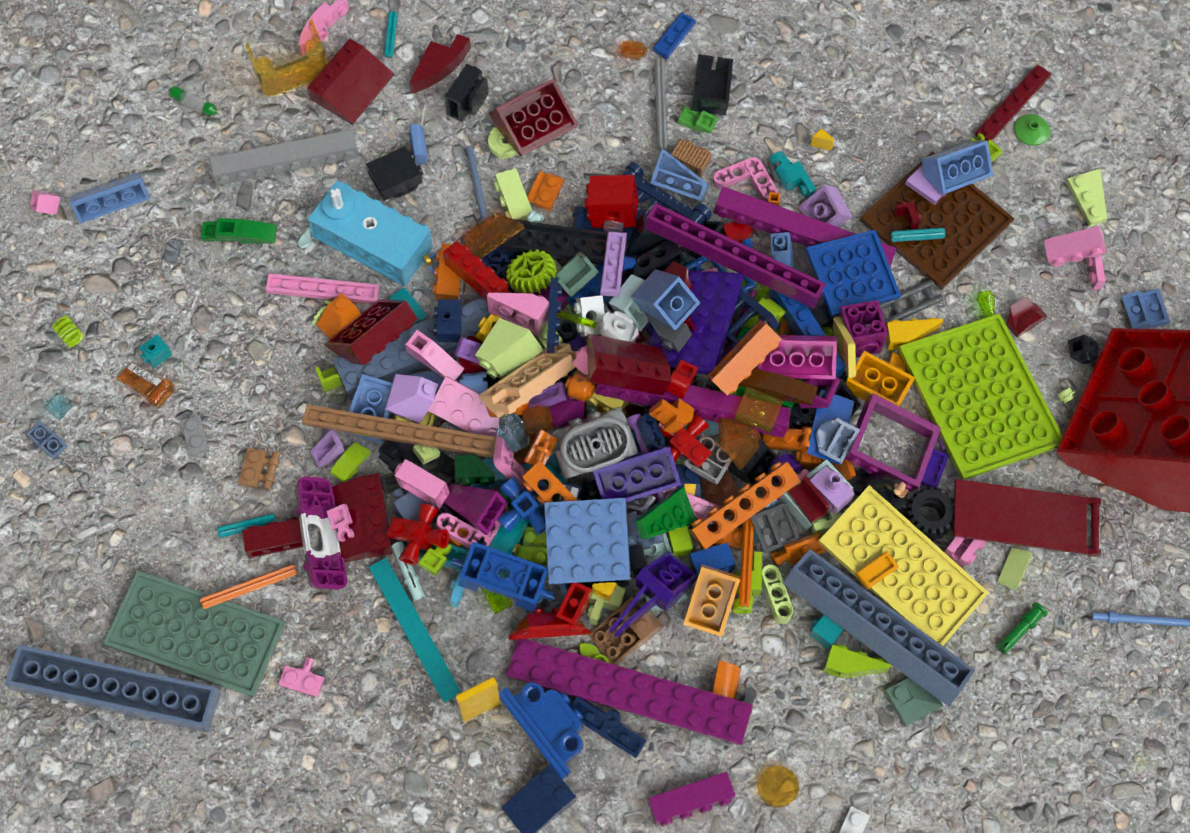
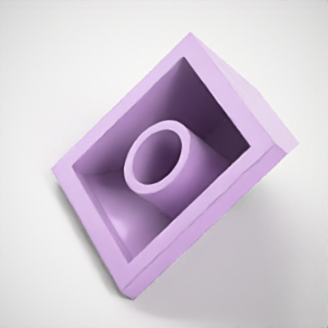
M395 374L384 410L420 424L434 401L438 384L419 376Z

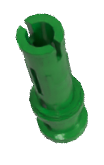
M1034 602L1032 608L1026 614L1021 615V621L996 645L997 649L1000 650L1006 645L1001 653L1006 655L1029 629H1034L1037 626L1036 623L1042 617L1048 615L1046 609L1039 603Z

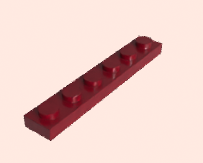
M1037 64L976 131L975 136L977 137L980 133L985 137V140L993 141L1048 81L1052 73Z

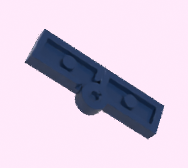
M551 278L547 353H555V346H559V335L556 334V329L560 330V318H557V313H561V302H558V297H562V286L558 285V278Z
M576 697L571 707L572 709L576 707L583 715L581 719L583 725L633 757L637 758L648 739L621 723L620 712L615 709L604 712L587 700Z

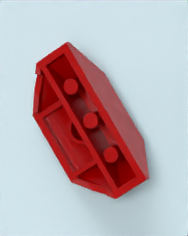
M552 608V612L544 613V609H535L534 612L532 611V614H527L509 635V640L589 635L590 630L579 620L575 625L556 618L559 608Z

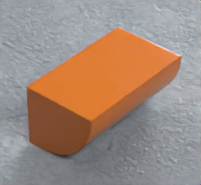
M719 661L712 693L736 700L741 669L734 664Z

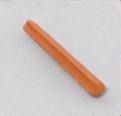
M751 519L743 522L739 591L740 607L750 606L754 526Z
M294 564L201 597V606L203 609L290 578L297 574V570Z

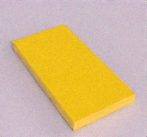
M494 677L456 695L463 722L500 705L498 685Z

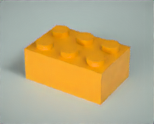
M864 351L856 364V376L848 377L846 385L854 396L864 401L874 393L900 407L915 377Z
M702 564L683 625L722 637L740 582V576Z

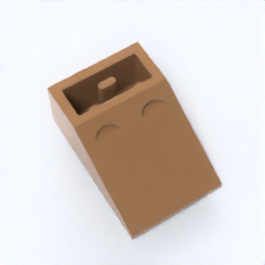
M631 596L588 635L602 654L608 658L610 664H618L664 628L650 610L628 627L618 638L614 637L617 630L646 604L641 600L613 633L609 632L611 626L619 619L636 596Z

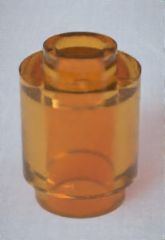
M632 40L622 42L620 54L624 55V57L642 60V57H646L647 47L643 42Z

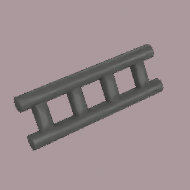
M930 279L901 292V297L897 300L879 304L885 325L887 322L902 320L944 300L941 294L935 296L930 287L934 286L933 280ZM923 291L928 300L918 303L914 295ZM907 298L912 307L903 311L898 302ZM891 305L896 314L886 318L882 309Z

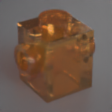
M536 405L522 411L526 434H535L536 437L540 429L545 432L553 430L549 407Z

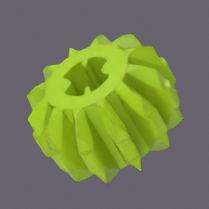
M66 315L58 318L52 324L54 331L68 347L77 346L84 339V334Z

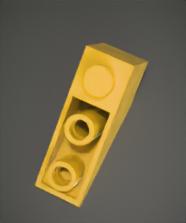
M931 317L926 320L910 319L908 321L892 320L887 322V350H898L900 345L931 335L941 328L943 319Z

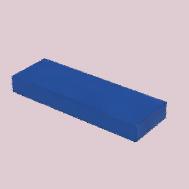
M681 12L653 47V52L668 59L694 27L696 20Z

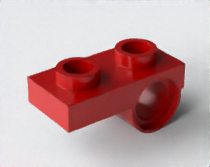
M680 360L676 370L672 373L671 383L666 391L683 399L699 367Z

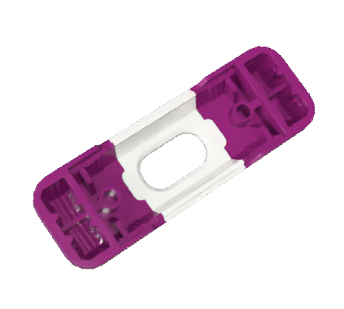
M304 476L297 481L295 487L297 502L295 513L299 516L305 555L303 568L307 571L311 588L340 590L347 584L345 563L340 553L337 530H332L326 512L335 508L333 488L331 483L325 478ZM309 524H315L320 529L321 551H315L310 546Z

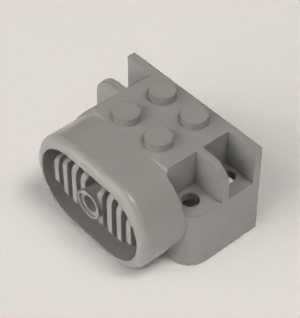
M620 407L603 413L598 411L589 413L586 419L575 418L568 421L569 425L546 432L558 438L553 448V453L560 474L564 479L596 471L638 454L630 426Z

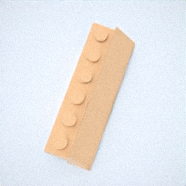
M559 343V346H555V353H547L546 349L478 395L479 399L498 418L504 414L514 413L518 407L528 403L535 395L541 394L545 388L554 385L555 381L567 376L568 372L577 368L572 364L576 359L575 354L577 351H572L570 344Z

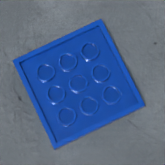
M876 230L806 248L805 251L815 278L826 283L822 296L830 317L839 315L842 306L875 300L882 304L901 297Z

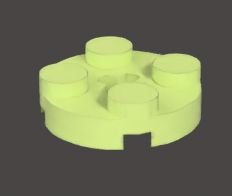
M494 127L488 138L490 151L499 159L516 156L518 153L509 143H502L505 138Z

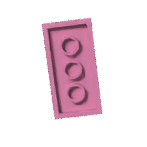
M448 376L442 382L428 410L469 433L497 437L498 427L510 423L513 417L510 414L502 418L490 417L485 404L479 399L478 395L480 393Z

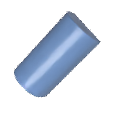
M413 124L409 129L411 152L415 157L414 162L416 165L424 164L428 161L424 128L421 125Z

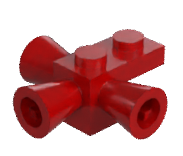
M694 414L686 430L682 428L676 433H668L663 430V423L660 422L658 424L662 435L670 439L669 446L675 462L679 456L683 458L685 456L696 467L700 468L712 454L695 438L709 428L706 421L697 414Z
M421 503L417 521L392 518L386 535L388 538L403 540L408 543L399 556V560L403 563L417 566L420 550L428 551L432 545L442 549L447 547L450 538L449 531L447 529L433 530L429 526L439 512L434 506Z

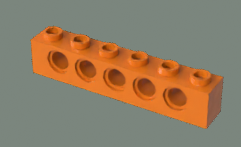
M540 460L522 477L525 480L522 484L530 492L533 489L539 495L537 499L544 507V503L552 502V497L556 494H560L563 497V502L578 501ZM541 480L549 482V488L545 491L538 488V483Z
M777 462L771 467V472L760 474L755 478L756 482L751 486L746 484L739 489L740 494L735 497L733 495L729 496L723 501V506L720 508L716 506L708 511L707 514L709 516L703 520L701 518L695 520L691 524L692 528L689 529V532L701 549L710 547L801 482L788 462ZM773 476H776L779 479V485L777 487L773 486L771 483V479ZM758 487L762 488L764 492L761 498H758L755 494ZM742 498L748 502L746 509H742L739 505ZM726 510L732 513V518L729 521L725 520L723 516ZM710 521L716 524L714 532H710L707 528Z

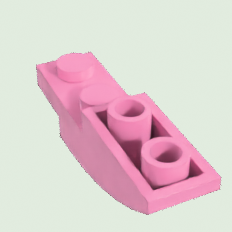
M337 0L330 6L324 2L312 14L300 35L298 45L301 55L304 56L307 52L312 51L319 42L327 38L329 35L327 28L331 27L335 21L345 16L349 11L347 0Z

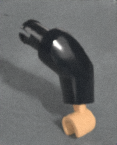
M889 474L874 475L865 482V489L870 485L877 493L886 490L903 498L908 492V489H905L906 484Z

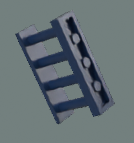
M741 288L733 314L740 307L743 308L744 306L747 308V311L728 329L726 340L731 343L732 348L747 333L739 340L733 335L752 316L759 317V321L765 322L773 330L779 326L775 316Z

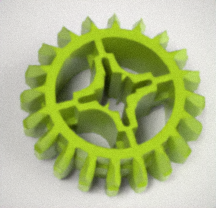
M530 249L529 253L523 252V255H517V259H512L511 264L507 265L508 270L506 271L507 281L514 291L534 294V292L540 293L541 289H546V286L550 285L551 278H555L557 273L556 264L552 257L545 253V251L540 252L538 249L535 252H532Z

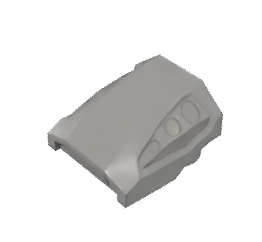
M702 433L698 441L711 451L712 454L700 468L696 467L688 459H686L684 466L718 485L736 452H731L729 448L719 445L712 438L705 437L706 435Z

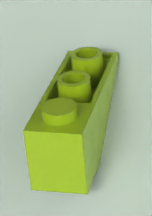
M836 644L830 648L823 672L843 679L887 673L891 664H888L882 658L874 659L868 657L862 651L853 652L844 645Z

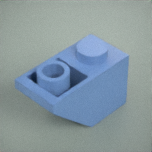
M790 233L771 234L772 258L795 269Z

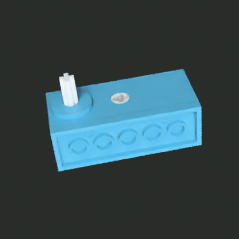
M337 180L308 218L313 238L406 287L423 263L422 256L428 255L433 248L431 231L426 225L414 222L411 217L403 216L394 208H388L379 200H373L367 197L364 192L356 191L347 183H341Z

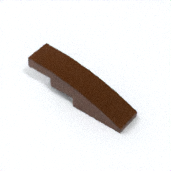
M755 368L747 379H743L738 384L739 387L754 389L756 393L773 395L776 400L806 405L813 404L818 389L816 386L803 381Z

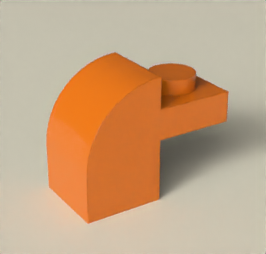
M680 398L673 404H669L664 399H661L650 408L649 415L664 424V431L676 433L692 421L694 408Z

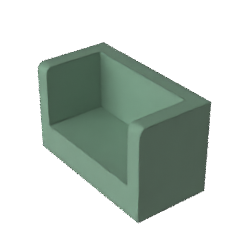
M579 252L557 271L555 278H558V284L572 297L599 271L583 253Z

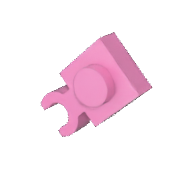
M342 504L326 511L332 530H338L337 538L339 541H345V532H347L349 538L354 537L353 530L348 526L353 522L347 504Z

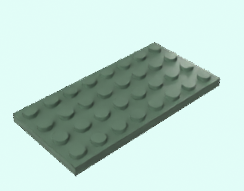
M137 570L103 644L115 650L255 698L286 622L228 601L203 609L200 598L207 596V594Z

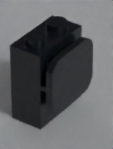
M466 64L445 94L447 115L460 122L464 121L469 112L473 116L476 115L488 96V80L483 77L482 71L478 67Z
M405 146L366 164L367 173L383 201L391 197L400 198L415 191L418 185L423 183V170L420 165L415 164L413 153L411 151L408 152Z

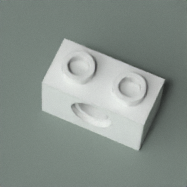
M603 295L576 299L574 310L578 314L579 321L576 323L580 336L601 334L600 322L605 315ZM588 311L593 314L592 321H588L586 318Z

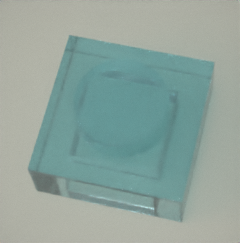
M56 393L44 408L57 420H61L73 405L59 393Z

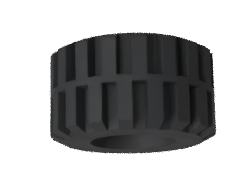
M929 487L928 490L921 488L920 492L916 491L911 496L904 517L925 536L931 538V541L936 540L937 537L940 539L949 532L953 525L954 516L953 498H948L949 494L947 492L942 493L940 488L934 490V487ZM920 508H934L939 513L940 520L929 521L925 519L921 514Z

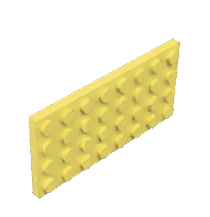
M870 485L818 541L824 549L855 577L856 572L888 551L899 568L869 589L887 606L942 646L989 593Z

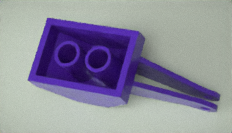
M667 551L642 568L636 577L635 586L640 589L639 593L619 619L611 626L609 632L613 633L622 624L645 595L651 600L630 617L617 630L614 637L618 638L628 627L656 605L667 611L693 585L698 576Z

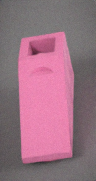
M418 330L405 344L407 353L444 379L448 376L456 380L464 370L460 364L433 340Z

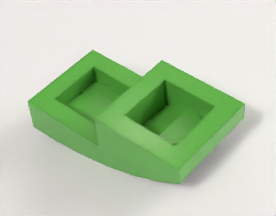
M685 106L677 123L696 131L711 133L718 117L703 110L701 113L691 111V108Z

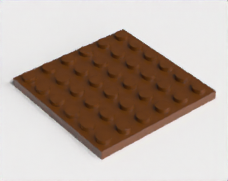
M932 151L928 156L934 155L935 153ZM921 161L863 214L860 222L870 230H876L879 238L888 245L895 247L898 254L929 280L932 279L934 284L943 290L1014 222L1015 218L973 184L948 192L935 205L905 184L907 179L922 166ZM913 201L916 210L921 214V221L917 229L944 228L945 238L891 241L890 235L892 231L910 230L904 215L894 217L895 206L901 202Z

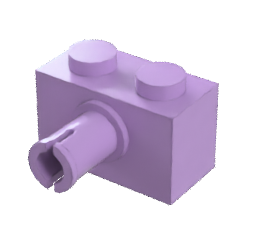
M825 466L810 481L829 503V510L835 515L852 500L854 492L848 483L842 482L843 478L842 476L839 477V473Z

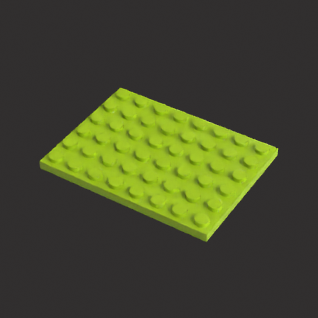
M1000 314L898 347V351L909 374L915 377L914 384L933 423L941 427L939 435L961 480H967L1058 448L1063 435Z

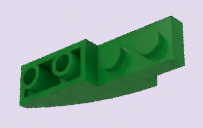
M217 218V221L203 222L201 240L204 242L238 241L240 244L275 243L277 225L253 220Z

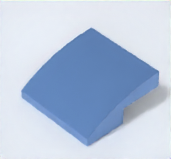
M1159 288L1143 293L1136 291L1122 295L1132 329H1147L1170 324Z

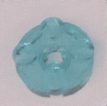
M504 414L500 417L497 434L501 439L505 440L512 452L515 453L528 447L530 442L529 435L526 436L524 432L527 429L526 425L517 414Z

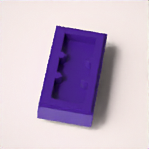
M933 449L920 485L928 488L934 487V490H937L949 454Z

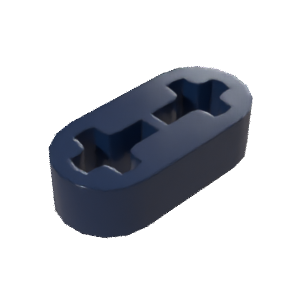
M649 413L637 419V426L646 447L649 450L663 447L664 437L656 419L649 415Z

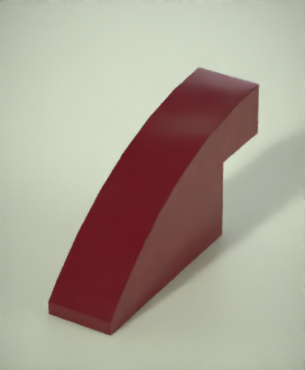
M457 34L451 47L430 41L409 82L411 92L417 93L427 89L450 75L470 51V38Z

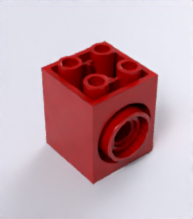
M634 175L590 176L589 183L586 184V194L588 197L584 199V207L588 209L587 220L591 221L592 228L636 227L638 193Z

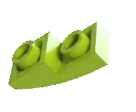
M354 442L338 459L330 474L343 482L348 481L358 472V466L370 457V450Z

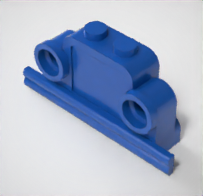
M537 683L525 685L522 691L515 697L507 687L499 692L500 700L559 776L564 779L572 772L568 768L567 763L584 748V741L578 735L583 730L584 725L581 720L583 715L576 707L572 709L569 705L571 700L564 691L559 693L555 690L545 692L542 686Z

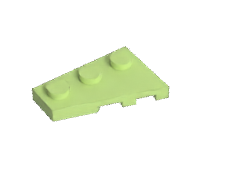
M1101 169L1068 178L1066 183L1088 226L1105 222L1107 220Z

